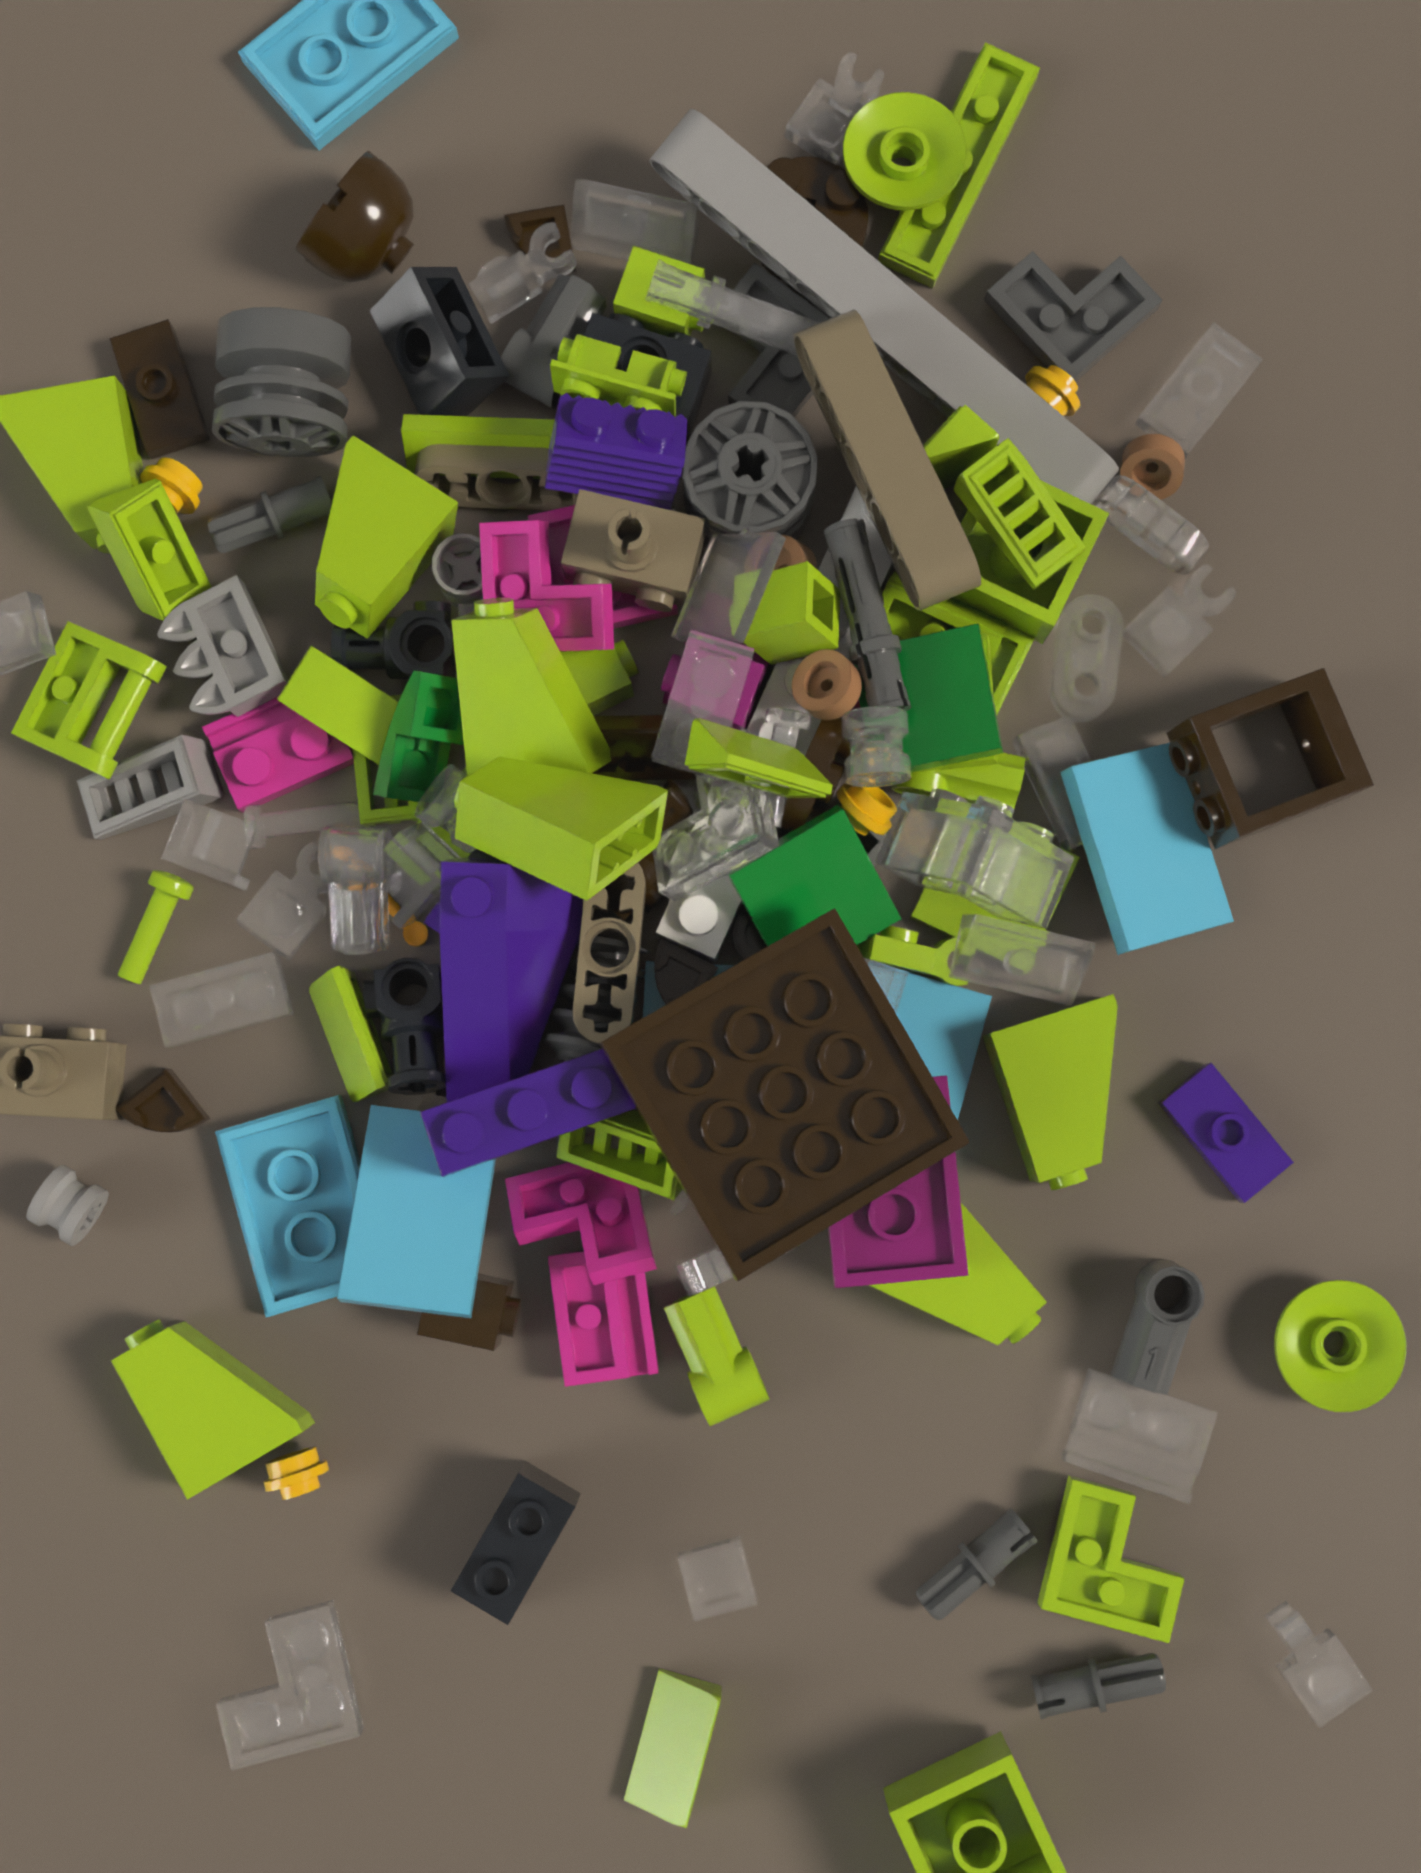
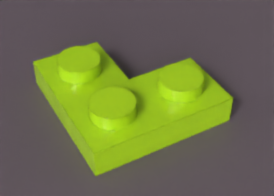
M1068 1475L1037 1604L1046 1611L1169 1643L1185 1578L1178 1572L1122 1558L1136 1496L1130 1491Z

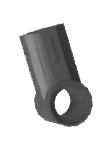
M559 274L527 330L519 329L508 342L501 356L510 376L504 383L552 409L555 408L559 403L561 394L553 391L550 369L551 360H557L563 337L574 340L577 334L584 336L591 314L602 315L606 309V298L583 279L573 274L571 276Z
M1159 1259L1149 1262L1141 1268L1135 1279L1134 1291L1136 1297L1111 1375L1132 1386L1153 1393L1168 1395L1191 1321L1201 1311L1204 1305L1205 1293L1202 1282L1195 1273L1172 1260ZM1171 1275L1179 1276L1183 1284V1295L1179 1302L1168 1308L1158 1307L1154 1298L1158 1282Z

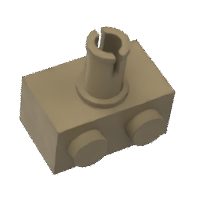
M579 489L561 560L564 577L566 580L573 581V585L612 584L613 591L636 596L635 603L648 609L669 612L672 611L673 605L688 608L705 539V518Z
M3 1024V1033L0 1036V1114L121 1120V1114L116 1108L122 1104L127 1044L106 1042L107 1030L67 1027L66 1039L42 1038L43 1026Z

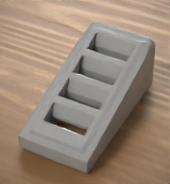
M179 735L118 762L110 780L95 773L77 780L94 839L99 840L195 809L223 797V791L208 744L203 739L186 735ZM160 769H162L169 792L164 795L156 773ZM136 777L144 803L139 805L131 779ZM112 785L115 786L122 813L118 815L114 813L106 788Z

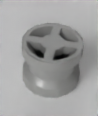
M60 1165L52 1171L37 1190L28 1207L26 1218L37 1226L50 1225L58 1230L61 1241L70 1246H75L96 1223L107 1203L109 1192L98 1184L86 1186L77 1180L76 1171L66 1165Z

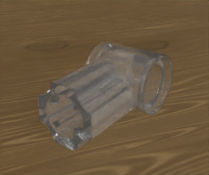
M323 826L319 836L318 864L322 881L329 884L332 950L343 952L346 955H366L372 952L386 951L390 946L387 883H390L394 870V838L390 826Z

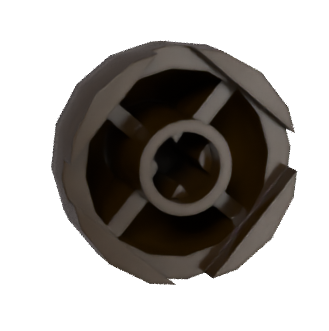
M366 151L337 184L339 189L328 204H322L303 232L295 248L314 268L333 279L346 282L367 280L382 267L393 274L414 246L405 237L414 215L413 201L404 181L382 159H378L373 153Z

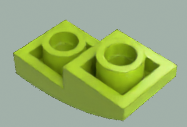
M312 645L277 698L278 701L378 765L389 726L399 702Z

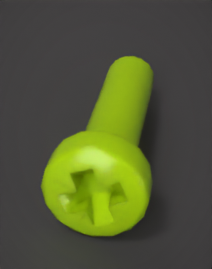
M153 870L147 883L155 887V890L117 974L121 978L136 984L142 983L179 898L189 900L194 890L193 885L188 881L161 870Z

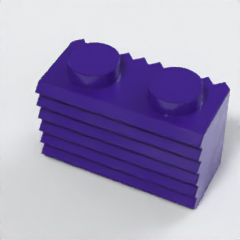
M565 393L559 398L549 444L545 488L578 494L579 489L671 510L682 468H684L687 419L682 414L674 417L670 412L666 413L657 409L646 410L644 407L636 410L632 405L623 408L618 402L611 406L606 400L582 398L580 395L572 398L568 393Z

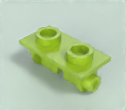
M577 334L574 340L563 337L557 360L552 359L550 363L554 392L560 393L561 396L568 393L572 398L580 395L582 398L606 400L611 406L618 402L623 408L632 405L636 410L642 407L646 410L657 409L666 413L670 412L676 417V396L680 397L683 392L687 371L676 369L675 361L633 350L627 371L625 372L616 369L621 354L620 346Z

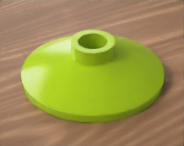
M911 92L886 94L864 105L850 121L843 142V163L852 184L870 201L894 210L922 209L945 198L959 182L967 158L965 134L954 114L935 99ZM903 157L909 159L913 165L900 166L892 161Z
M1328 1280L1305 1288L1286 1305L1275 1330V1357L1284 1380L1303 1400L1328 1411L1353 1412L1376 1404L1396 1385L1403 1371L1406 1359V1336L1401 1320L1394 1308L1383 1296L1373 1289L1352 1281ZM1337 1331L1343 1339L1342 1349L1335 1355H1328L1323 1346L1324 1339L1329 1333Z

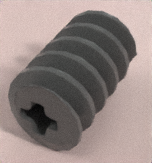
M597 935L591 944L593 960L600 966L607 968L620 965L626 959L629 952V943L603 935ZM640 947V954L652 953L651 951ZM578 958L570 959L566 970L574 977H576ZM639 966L637 978H644L646 971ZM592 973L587 975L586 987L595 984L600 985L598 1005L596 1007H587L585 1011V1018L591 1019L596 1023V1032L605 1033L610 1022L621 1021L622 1013L611 1005L612 986H616L625 990L624 981L627 979V976L609 980L597 977ZM575 983L561 984L562 988L559 993L571 1006L569 1008L552 1009L549 1016L550 1019L564 1028L563 1032L543 1034L541 1039L542 1043L556 1053L554 1058L569 1061L602 1049L600 1044L593 1043L581 1035L574 1024L573 1002ZM637 994L635 998V1003L638 1001L639 995Z

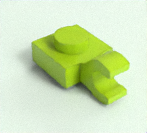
M889 926L880 931L879 935L874 934L857 945L866 962H874L911 973L929 975L937 981L954 986L967 985L969 977L955 974L949 969L948 957L950 953L954 950L975 952L976 948L974 942L962 937L944 938L933 947L917 944L918 932L895 926Z

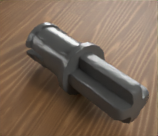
M318 476L312 481L268 496L266 491L260 492L262 499L211 517L207 521V525L215 547L220 553H227L277 534L279 540L285 538L284 531L329 515L332 502L322 477Z
M1009 1508L990 1528L976 1537L967 1546L963 1542L958 1545L962 1552L918 1588L916 1592L918 1600L934 1619H943L983 1584L987 1583L992 1588L996 1584L993 1578L1015 1558L1038 1542L1037 1539L1030 1533L1031 1531L1019 1516Z
M1155 1653L1096 1664L1094 1657L1087 1658L1088 1665L1042 1675H1031L1041 1720L1049 1716L1099 1707L1100 1713L1107 1712L1106 1704L1160 1694L1166 1690L1163 1666L1160 1658Z

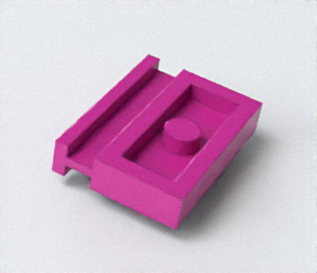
M278 697L239 717L232 713L202 727L214 750L213 754L235 805L242 813L353 765L352 748L278 701Z
M584 1250L549 1255L548 1265L564 1386L624 1379L645 1374H658L659 1367L646 1272L593 1286L588 1274Z

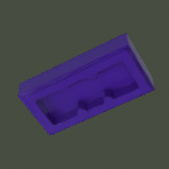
M1211 1062L1205 1063L1158 1102L1160 1107L1240 1203L1247 1202L1294 1163Z

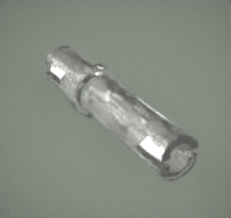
M659 259L645 296L646 301H653L698 318L697 325L709 329L711 324L796 356L797 353L793 339L794 333L820 323L725 287L726 279L714 275L710 281L666 264Z

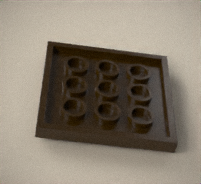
M835 908L599 1043L736 1281L742 1280L970 1143Z

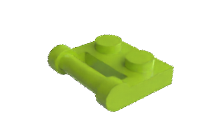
M68 621L11 734L110 780L118 765V762L114 761L113 758L151 683L159 684L167 666L139 651ZM120 667L128 670L90 748L81 745Z

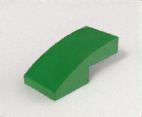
M413 671L389 726L380 758L373 795L441 805L451 743L464 745L457 678Z

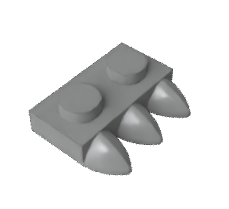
M237 575L178 605L164 619L157 633L160 639L172 642L197 639L180 655L173 669L175 675L186 678H204L213 675L194 695L189 706L192 712L213 715L230 711L239 717L278 697L289 681L248 588Z

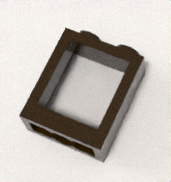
M1325 668L1191 716L1166 733L1170 741L1169 756L1172 765L1180 776L1185 777L1195 801L1193 812L1197 825L1205 835L1210 837L1214 849L1335 804L1374 786ZM1281 705L1317 790L1247 816L1212 730Z

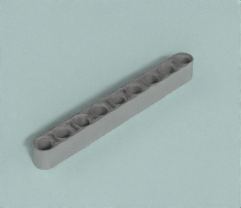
M689 109L650 158L651 166L671 187L831 319L853 309L857 310L886 367L947 418L959 406L967 405L999 434L1000 438L997 446L1007 438L1013 442L1041 481L1092 504L1119 472L1116 462L1100 446L702 113Z

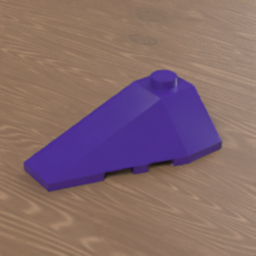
M453 858L441 861L439 933L447 1102L530 1074L539 1050V1043L562 988L561 984L570 959L580 939L584 899L499 859Z

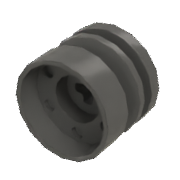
M281 307L246 308L231 311L219 318L215 368L226 379L215 386L213 402L218 408L214 410L212 433L221 442L237 449L271 456L314 457L332 454L343 449L347 442L348 426L343 419L348 412L349 401L337 389L346 385L350 377L351 335L346 328L321 315Z
M739 401L718 408L695 427L686 445L683 468L684 508L688 515L705 518L704 544L709 550L732 561H752L759 546L773 536L787 535L796 540L801 537L812 514L817 475V454L808 431L791 413L767 402ZM746 465L752 473L761 469V480L754 482L748 474L739 477V467Z

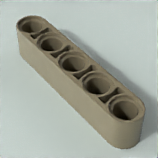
M853 309L794 333V345L804 375L915 609L921 611L981 585V575L971 545L857 310Z

